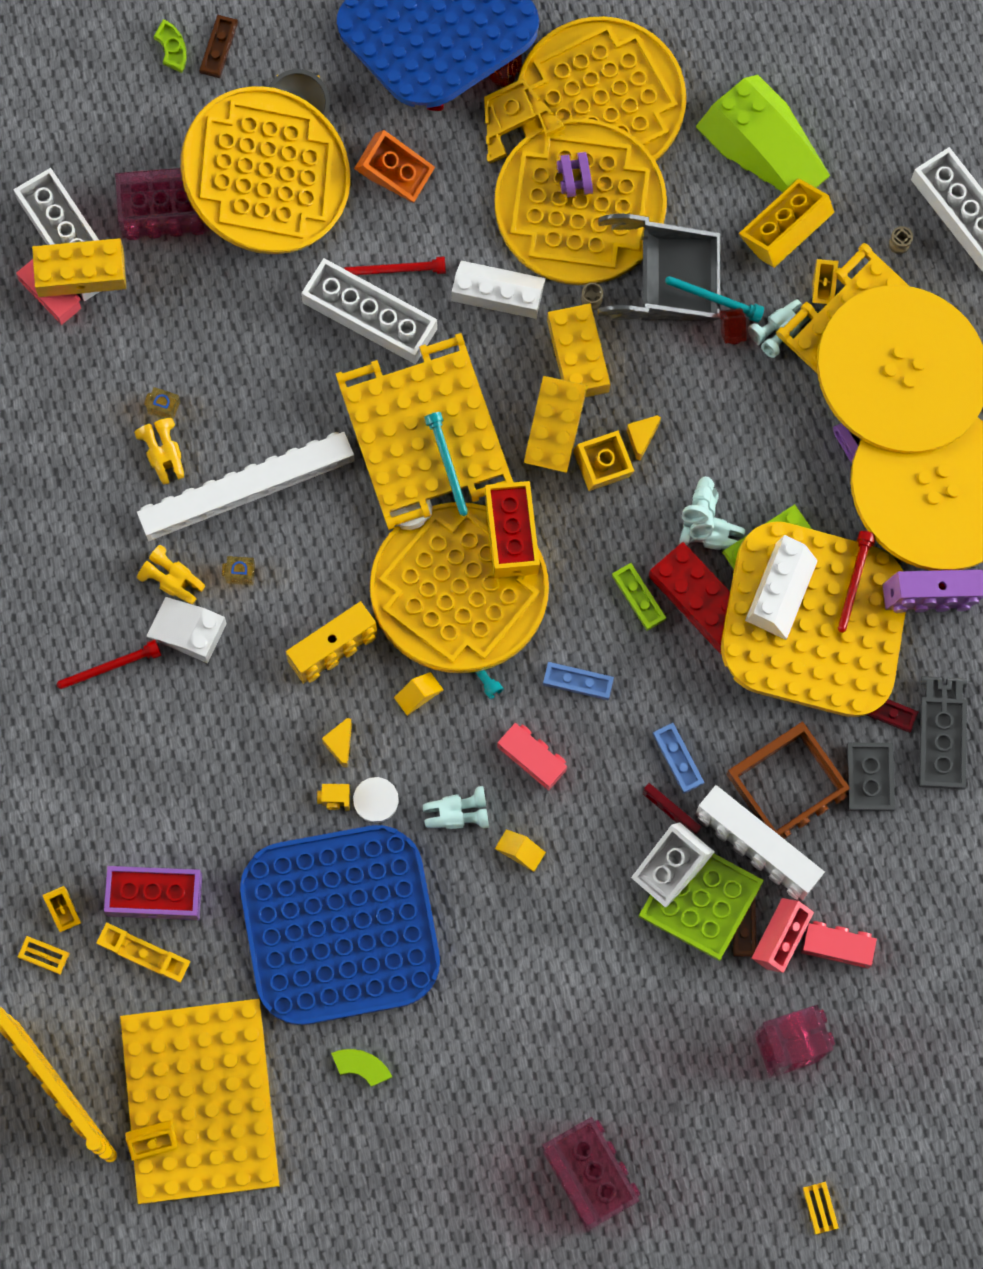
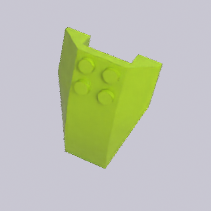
M759 75L742 79L718 99L696 125V128L724 157L738 163L740 167L754 173L764 182L767 181L782 193L798 178L817 188L830 177V174L787 103Z

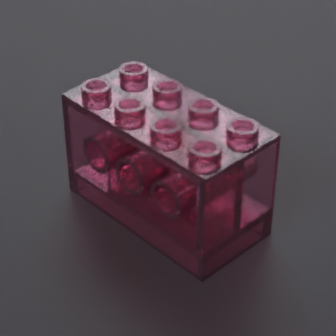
M181 168L115 173L118 222L123 238L137 240L140 237L148 236L155 239L161 237V235L170 234L173 237L182 236L183 233L201 235L209 231V227L199 217L188 199L182 181Z
M818 1005L765 1021L754 1033L769 1078L821 1062L834 1050V1037L831 1032H827L824 1024L827 1023V1018L824 1010H819Z
M592 1117L546 1142L541 1147L587 1232L636 1205L640 1201L638 1197L641 1195L635 1183H629L626 1177L629 1173L623 1162H617L615 1158L617 1152L610 1140L606 1142L603 1134L605 1130L600 1121H594ZM579 1146L588 1150L586 1156L577 1154ZM590 1167L599 1170L598 1177L595 1178L594 1175H589ZM602 1188L611 1191L609 1199L601 1196Z

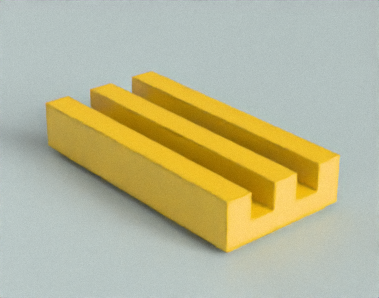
M26 936L17 957L61 975L70 953ZM29 942L62 955L61 960L28 947ZM25 951L42 957L44 959H47L49 961H52L54 963H57L59 965L56 968L54 966H51L49 964L24 955Z
M826 1182L803 1187L815 1235L838 1229ZM820 1188H822L823 1195L825 1198L826 1206L832 1224L831 1226H828L826 1215L818 1190ZM813 1190L823 1228H819L809 1191Z

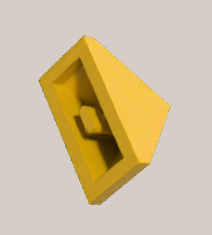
M816 259L812 283V303L828 304L835 297L837 275L834 272L838 269L839 261Z
M658 415L627 424L626 431L635 457L639 461L660 424L661 417Z
M429 672L411 679L394 699L408 716L444 689L432 673Z
M346 718L322 738L326 748L342 767L347 768L352 720L350 718Z
M507 829L495 847V850L533 872L546 853L527 836Z
M65 886L42 895L59 932L81 924Z

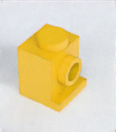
M322 784V790L317 791V804L326 806L328 810H339L340 806H344L345 811H350V785Z

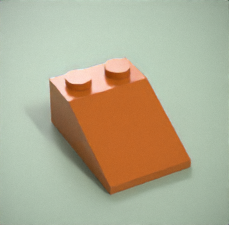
M382 130L375 133L354 169L369 180L414 203L435 166L391 134Z

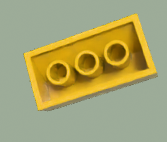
M798 178L740 231L739 236L760 260L775 268L834 214L829 195Z

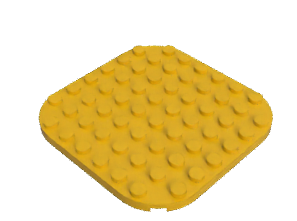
M769 522L758 526L742 541L736 557L721 641V654L725 667H728L734 676L733 679L739 685L757 694L846 717H860L877 710L887 701L894 687L906 612L895 613L894 610H885L882 584L898 571H903L899 563L886 551L871 546L866 556L847 629L844 633H840L838 631V624L860 548L858 542L786 522ZM784 535L805 544L818 560L786 640L745 621L775 544Z

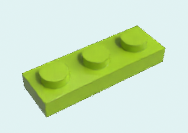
M632 563L612 573L614 581L646 631L666 620V616Z

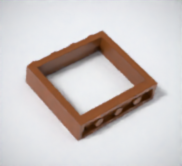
M803 721L729 769L726 774L753 814L783 839L789 837L792 834L790 830L796 826L800 829L810 822L809 818L814 814L820 816L829 810L827 806L835 801L838 804L846 799V793L850 789ZM800 737L837 790L775 830L739 777Z

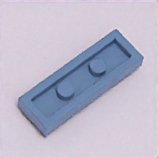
M548 662L543 685L609 700L614 677Z
M674 723L653 732V736L683 794L703 785L704 781Z

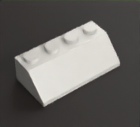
M461 261L452 288V301L537 319L546 278Z
M786 535L776 542L745 621L785 640L789 635L818 561L805 544Z

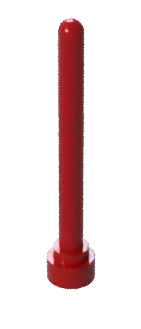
M445 256L436 257V259H432V262L343 268L354 275L433 270L437 274H446Z
M860 531L858 534L857 542L860 548L838 624V631L840 633H844L847 629L868 550L875 544V535L869 531Z
M156 639L147 642V645L143 646V649L59 680L57 687L64 689L145 657H152L153 659L162 655Z

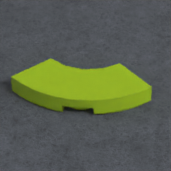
M163 19L154 34V39L161 43L165 51L163 65L183 73L187 60L185 42L177 28Z
M344 1049L331 1053L340 1075L349 1073L359 1075L366 1079L371 1087L393 1078L384 1063L370 1053L356 1049Z

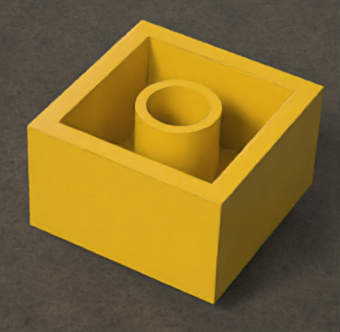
M619 430L579 443L573 450L588 491L629 478L634 472Z

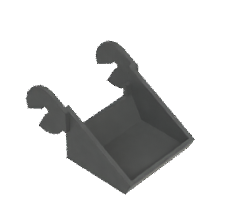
M610 214L598 219L599 226L612 225V230H631L643 227L641 240H643V307L632 305L605 306L598 309V316L611 315L613 320L641 318V320L715 321L720 319V304L667 285L665 282L666 277L671 276L720 295V233L650 222L649 217L633 214Z

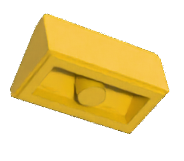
M171 1120L125 1133L132 1161L178 1148Z

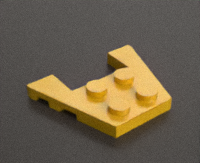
M523 78L484 97L485 123L487 124L486 144L488 145L487 161L490 164L508 156L500 136L540 118L547 136L565 129L563 123Z

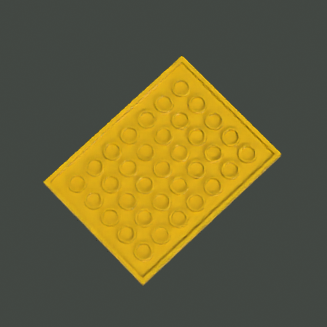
M260 999L120 1016L131 1131L171 1120L178 1148L134 1160L138 1204L280 1187Z

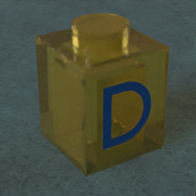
M153 387L152 392L147 394L144 405L147 408L148 414L174 420L180 404V398L177 394Z
M227 556V563L222 564V576L225 577L226 583L254 584V558Z

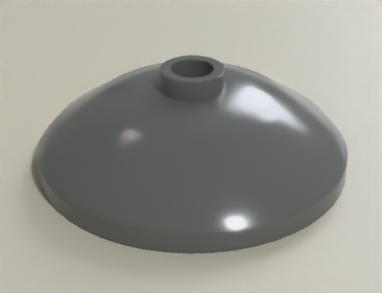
M303 69L288 70L278 75L269 85L270 88L284 90L306 100L327 117L330 107L329 93L323 81L314 73Z

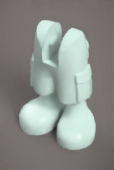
M796 299L784 308L776 310V312L768 317V324L763 327L755 323L751 324L748 327L751 339L757 345H760L773 331L784 327L796 315L794 312L800 308L802 303ZM806 316L789 333L790 336L793 338L796 334H798L801 330V327L810 318ZM775 335L762 343L761 349L767 356L774 358L780 353L779 345L782 343V340Z
M707 476L702 477L698 481L692 505L685 507L682 512V519L687 523L693 524L690 527L689 533L696 540L709 538L714 528L713 518L719 494L717 489L713 488L714 483L712 479Z
M714 517L712 535L705 540H696L689 533L690 527L693 524L684 521L679 544L684 542L688 545L691 542H701L704 548L725 550L737 542V540L730 539L728 536L744 537L745 529L727 523L726 520Z
M476 787L474 795L466 799H461L459 795L446 796L441 800L423 804V812L425 813L440 811V817L424 820L425 827L456 829L463 828L465 826L464 823H475L481 828H489L487 808H485L484 787ZM485 808L471 813L461 812L462 809Z

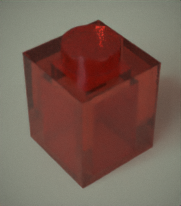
M742 308L720 311L721 335L725 344H739L742 341H747L746 316Z

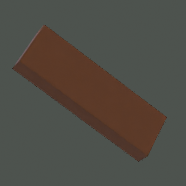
M217 15L199 70L201 74L217 78L221 77L237 28V19Z
M756 897L733 937V957H752L757 948Z

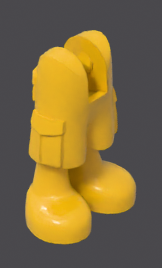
M165 418L154 422V426L163 444L161 447L158 446L151 424L138 428L134 432L137 440H144L149 447L146 452L147 458L162 484L170 483L168 473L165 470L171 467L174 468L173 471L178 480L184 478L178 443L171 441L170 430L175 426L173 419Z
M158 545L149 560L169 571V574H164L149 561H146L137 575V579L141 582L149 578L160 582L159 588L190 604H193L197 599L185 590L186 587L190 585L200 592L205 588V585L191 573L189 568L179 561L171 562L166 556L165 547L162 545Z

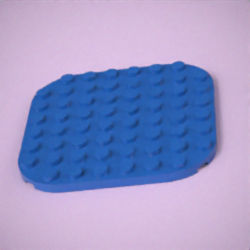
M345 0L337 14V27L342 41L383 86L401 103L411 107L426 105L427 108L440 106L453 100L524 53L536 40L540 25L538 11L531 0Z
M373 825L275 843L257 852L247 867H245L240 883V893L256 987L263 1005L276 1018L289 1024L310 1025L405 1007L419 1001L433 987L439 973L440 954L423 863L419 850L413 841L397 829L383 825Z

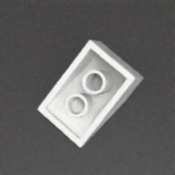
M165 597L146 637L152 640L156 639L159 643L208 663L227 623L224 616L210 610Z
M682 823L672 824L631 878L664 907H667L703 868L714 851Z

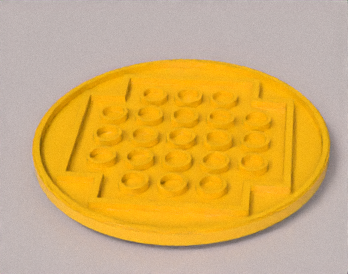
M603 16L581 18L563 24L544 36L533 47L519 72L518 80L523 78L560 121L592 119L612 124L625 130L640 141L651 153L655 161L672 145L683 123L686 109V87L676 58L656 35L640 25L627 20ZM540 118L521 126L525 137L543 127Z
M255 86L239 88L224 93L213 99L197 114L184 138L180 166L182 181L188 199L196 213L212 231L237 247L263 254H284L301 250L312 245L327 234L335 225L346 206L350 190V166L343 142L333 125L317 108L292 93L276 88Z
M592 119L562 120L561 122L565 129L550 136H547L543 127L525 137L511 151L497 178L494 198L495 216L505 244L513 255L528 269L542 277L559 283L570 285L598 284L613 280L631 271L643 261V240H641L643 227L631 230H612V225L599 226L598 219L605 215L624 213L649 217L650 222L664 224L667 208L666 188L662 173L655 159L634 136L606 122ZM586 152L593 194L584 195L583 189H577L575 197L567 198L566 194L561 192L560 181H563L562 173L558 174L556 161L560 160V156L568 154L570 161L577 160V153ZM579 168L572 169L574 181L581 180Z
M888 285L866 290L844 303L831 317L822 333L817 352V374L823 396L836 418L850 432L875 447L905 454L924 453L942 448L966 432L983 408V344L968 319L958 309L931 292L901 285Z
M977 417L974 423L959 438L942 448L924 453H895L880 449L861 440L852 461L851 492L855 508L863 525L869 532L875 535L877 543L896 558L915 567L931 571L964 570L983 563V421Z
M456 502L443 503L432 506V514L429 520L427 518L424 525L419 528L403 530L401 527L396 526L381 544L371 570L370 598L372 609L387 639L411 660L425 667L443 672L471 673L482 671L512 658L530 642L543 620L548 602V573L539 548L540 566L538 574L494 578L486 506L474 503H465L468 510L466 516L459 514Z

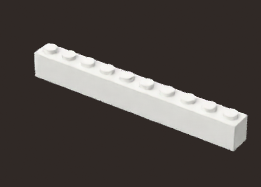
M334 432L321 441H310L303 448H292L282 456L269 457L264 463L259 465L251 464L241 472H230L220 480L207 481L202 487L197 489H186L179 496H168L162 499L161 503L145 505L140 511H137V514L149 542L355 461L354 453L345 432Z

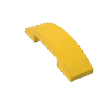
M107 922L96 942L101 947L180 983L191 962L170 951L167 952Z

